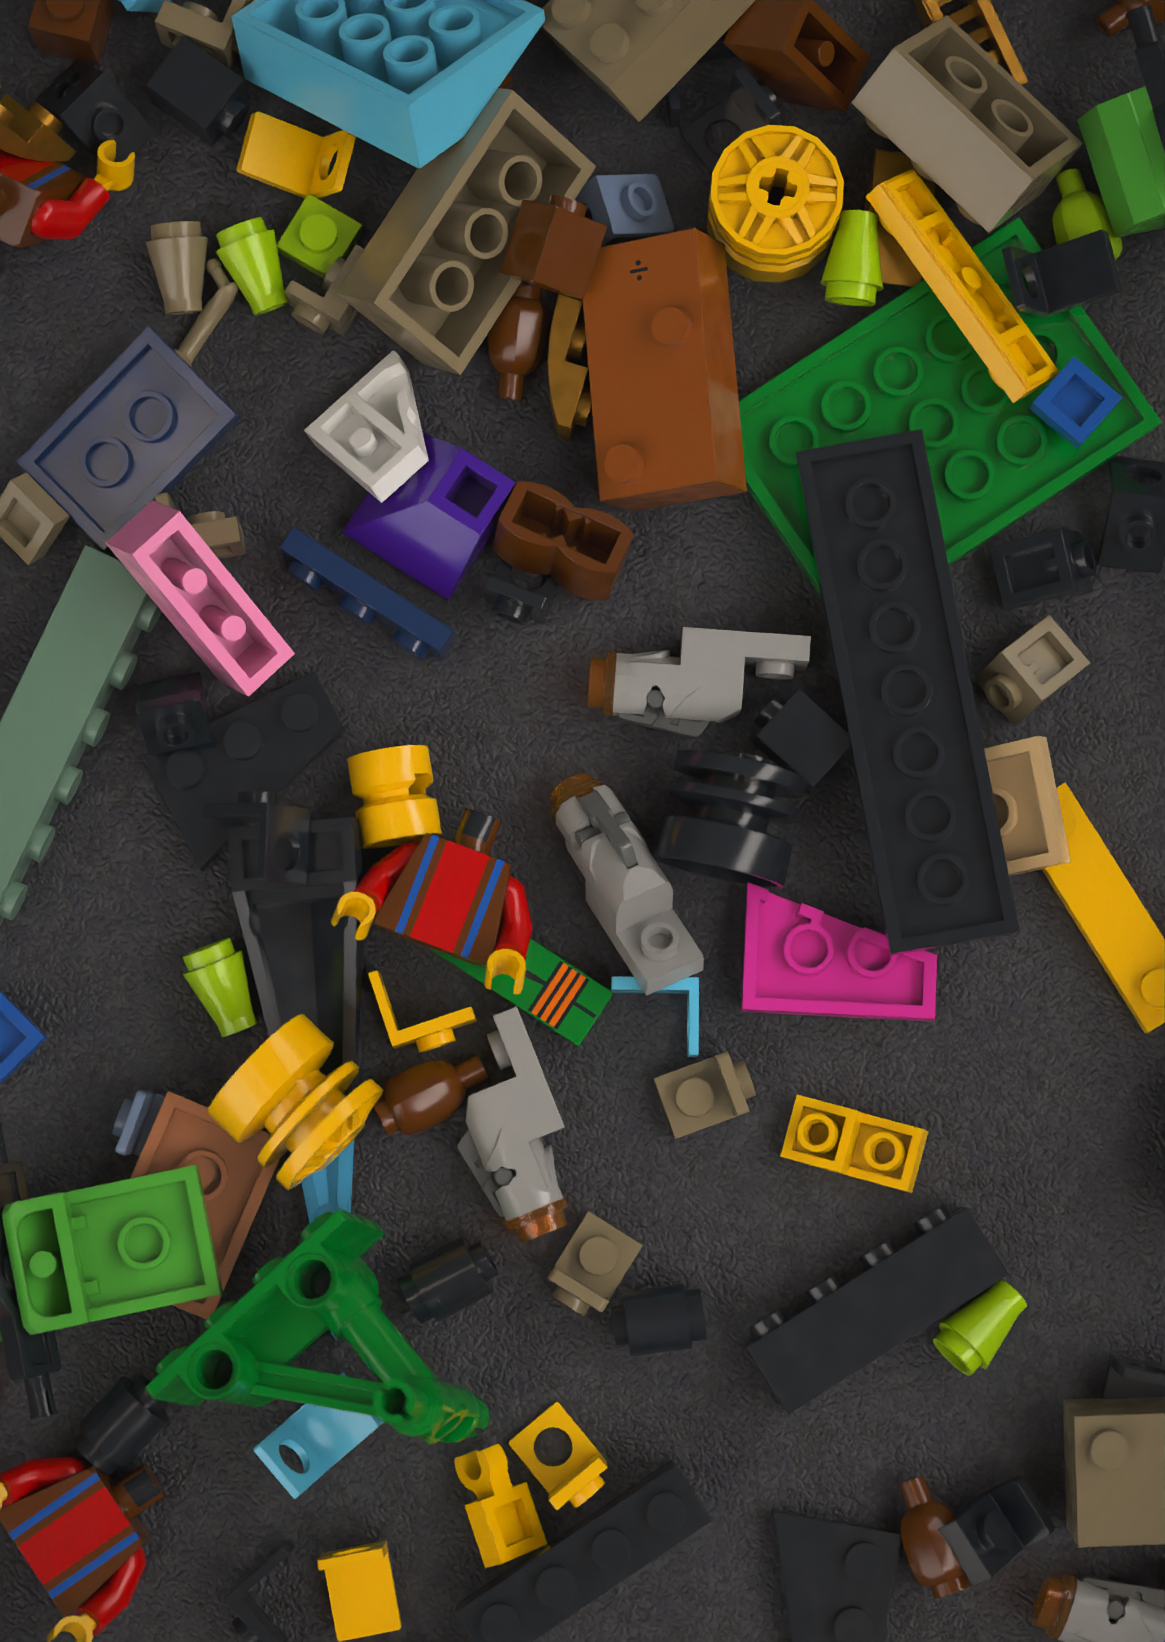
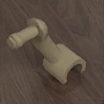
M216 258L211 259L205 265L206 270L212 275L219 290L205 305L178 350H175L191 367L196 355L216 325L223 318L238 292L237 284L229 282L221 268L222 264Z

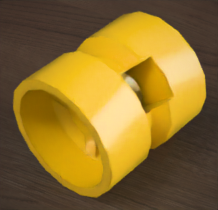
M406 745L360 753L347 759L352 794L363 799L364 803L355 812L356 818L359 819L362 849L400 846L405 841L420 842L426 833L438 837L442 836L437 800L426 795V789L434 782L428 746Z

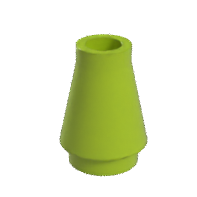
M862 210L841 211L839 226L820 282L821 285L826 287L825 301L846 306L865 307L875 305L877 291L883 290L877 234L878 214Z
M263 217L238 223L216 234L220 249L216 251V254L250 304L254 316L273 311L289 303L284 291L275 232L273 229L267 230Z
M230 937L215 941L182 956L187 971L182 973V975L218 1026L222 1037L235 1034L258 1023L252 1009L242 949L235 951Z
M999 1280L989 1290L940 1322L939 1328L941 1331L933 1339V1343L938 1351L955 1368L965 1375L971 1376L979 1367L982 1369L988 1368L1017 1317L1027 1307V1303L1011 1285L1003 1280Z

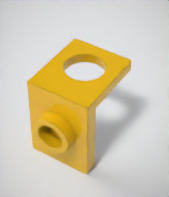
M257 111L250 116L237 172L302 198H306L309 193L318 199L342 191L356 136L341 130L322 137ZM337 151L335 165L327 177L330 162Z
M378 970L368 973L392 1047L395 1049L416 1042L419 1053L429 1051L456 1041L453 1033L454 1029L477 1022L473 1008L467 1007L399 1030L381 973Z
M559 1402L552 1404L509 1441L510 1447L549 1493L548 1500L556 1510L568 1501L575 1508L579 1507L605 1484L599 1474L607 1468V1460ZM552 1427L565 1431L572 1441L570 1457L564 1463L557 1466H549L542 1463L534 1452V1441L541 1431Z
M386 1540L323 1552L317 1560L319 1571L325 1570L338 1641L401 1629L402 1623Z

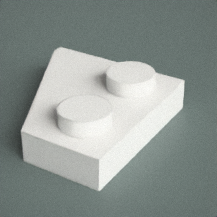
M394 350L304 430L319 450L381 503L429 461L409 370Z

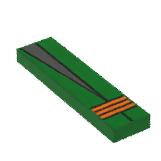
M530 938L525 959L524 985L521 993L518 995L513 994L515 980L506 974L497 975L492 979L491 990L579 1047L614 993ZM428 948L485 986L486 969Z

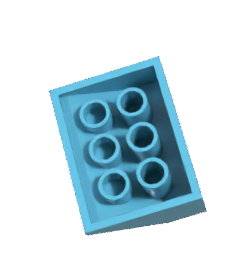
M255 0L231 16L244 79L418 169L435 159L466 135L545 21L544 9L525 0Z

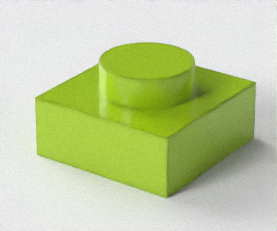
M308 193L279 240L277 250L281 255L324 279L331 265L338 257L347 259L362 235L363 227L361 223Z

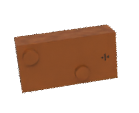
M696 228L600 247L583 299L600 501L633 512L747 492L725 244Z

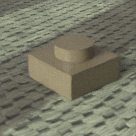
M26 472L10 480L0 496V537L28 565L43 558L70 515Z

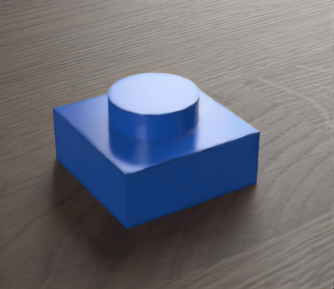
M1074 356L1037 397L1029 409L1078 450L1123 397Z
M0 992V1083L3 1084L48 1037L4 993Z

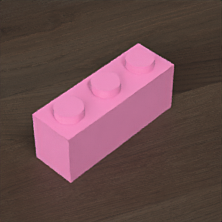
M152 500L106 542V545L221 683L249 697L295 654L180 511Z

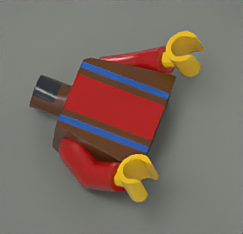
M107 140L99 146L97 153V175L92 179L60 162L35 161L0 149V240L11 246L23 248L49 240L68 241L75 239L86 229L110 200L109 190L120 191L131 186L134 180L135 152H131L124 161L114 162L116 157V141Z
M465 808L453 842L430 833H426L420 842L405 841L374 864L353 892L346 893L339 899L331 924L335 927L339 919L344 916L357 918L361 923L354 937L357 940H363L367 936L377 913L374 921L377 929L486 969L484 980L486 989L491 990L492 979L500 974L509 975L515 980L513 994L518 995L523 989L526 971L525 959L533 926L525 887L518 879L511 876V864L489 856L501 821L496 818Z
M75 1456L31 1458L0 1473V1509L2 1506H7L0 1510V1521L64 1616L48 1633L47 1642H51L63 1631L74 1635L77 1642H92L93 1635H97L105 1629L130 1604L147 1565L142 1546L151 1538L138 1515L166 1495L160 1482L146 1464H142L116 1483L109 1474L102 1472L94 1465L88 1467Z

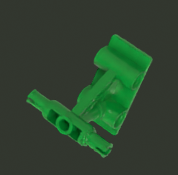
M338 1210L334 1214L326 1212L314 1219L301 1234L303 1242L286 1258L280 1256L265 1264L253 1277L252 1282L255 1286L237 1303L230 1301L215 1310L204 1323L207 1331L189 1347L186 1345L178 1347L165 1356L156 1367L158 1376L145 1388L155 1400L195 1407L199 1406L206 1399L248 1407H261L277 1398L376 1416L383 1422L390 1423L401 1434L422 1438L427 1445H432L438 1441L455 1443L461 1442L466 1438L477 1437L480 1434L476 1431V1428L485 1430L490 1419L486 1404L481 1399L475 1397L465 1386L438 1380L380 1309L382 1300L378 1296V1281L361 1256L381 1239L385 1232L376 1222L343 1210ZM329 1329L337 1339L345 1338L380 1382L290 1367L288 1365Z

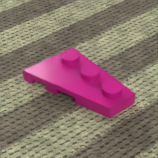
M747 883L741 1012L927 1022L935 1020L936 954L921 950L890 956L886 935L866 927H857L826 915L822 910L803 903L800 905L769 893V890Z

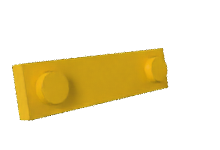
M912 168L880 183L865 196L877 212L881 225L895 237L988 367L992 380L1005 391L1013 403L1043 387L1059 374L1058 368L916 170Z
M1065 782L1056 789L1071 863L1045 868L1042 871L1143 1032L1149 1033L1165 1023V939Z

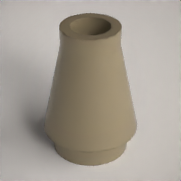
M179 221L150 226L151 241H147L146 246L163 297L165 315L202 312L201 298L208 237L202 236L200 222Z

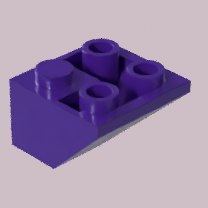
M423 433L429 461L382 503L368 492L342 533L441 598L449 601L497 529L498 519L516 482L463 448Z

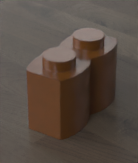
M520 481L516 483L498 519L493 549L501 559L519 570L539 575L550 574L561 587L576 596L589 600L606 601L625 565L634 534L623 522L608 513L591 508H575L564 495L546 485Z

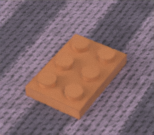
M167 1091L131 1178L198 1165L224 1291L279 1159L266 1168L257 1162L258 1155L271 1133L260 1130L251 1138L238 1143L208 1115L209 1107ZM222 1294L178 1303L172 1306L207 1320L216 1310Z

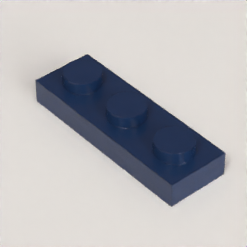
M295 527L291 529L279 547L284 559L290 562L285 570L290 576L315 592L319 590L322 584L343 597L338 604L339 607L360 622L370 626L376 618L396 631L391 640L416 658L424 660L429 652L442 661L456 641L453 629Z

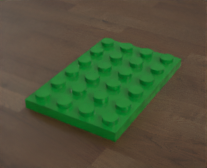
M1020 217L974 246L972 250L1058 368L1059 372L1075 356L1123 398L1077 450L1029 409L1052 380L1013 403L1005 391L992 380L988 367L925 279L739 401L746 487L820 596L819 580L795 459L796 452L922 429L948 565L950 566L1161 425L1162 421L1081 306L1046 318L1016 309L1002 249L1013 246L1031 253L1042 251ZM1021 270L1025 287L1029 293L1027 280L1025 278L1023 271Z

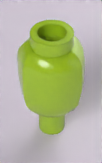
M1069 169L1057 175L1056 180L1062 200L1054 210L1052 219L1057 245L1098 230H1104L1109 234L1116 261L1123 249L1121 237L1115 238L1103 200L1098 195L1086 191L1079 169Z

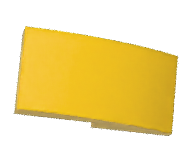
M797 1095L780 1157L912 1193L929 1131L865 1114L858 1110Z

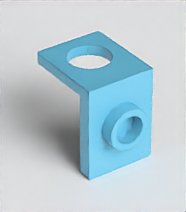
M611 977V992L644 993L635 977ZM687 977L654 993L687 994V1057H697L699 1055V977Z
M304 1404L255 1446L253 1450L288 1493L296 1499L334 1464L375 1431L383 1421L376 1416ZM279 1445H286L298 1454L303 1463V1473L291 1470L284 1463L279 1453Z

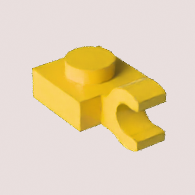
M499 1443L480 1451H471L454 1459L455 1469L460 1481L466 1488L473 1491L478 1500L464 1506L485 1568L503 1564L547 1545L527 1482L512 1486L508 1473L507 1458Z

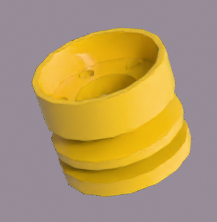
M766 125L744 132L723 150L712 172L707 230L709 236L725 244L726 264L732 271L753 281L782 283L805 275L824 258L835 236L843 205L844 180L836 157L818 137L795 126ZM772 187L784 189V197L780 205L768 203V195L771 193Z
M304 1014L295 1016L270 1036L227 1081L208 1108V1115L238 1143L251 1138L264 1127L271 1133L257 1159V1162L264 1168L272 1165L286 1152L290 1151L292 1153L276 1176V1180L287 1190L296 1187L315 1172L326 1168L343 1152L365 1126V1121L371 1109L383 1092V1089L378 1084L369 1079L354 1089L348 1096L344 1094L359 1072V1066L353 1061L341 1065L328 1076H325L320 1071V1068L328 1058L333 1048V1042Z

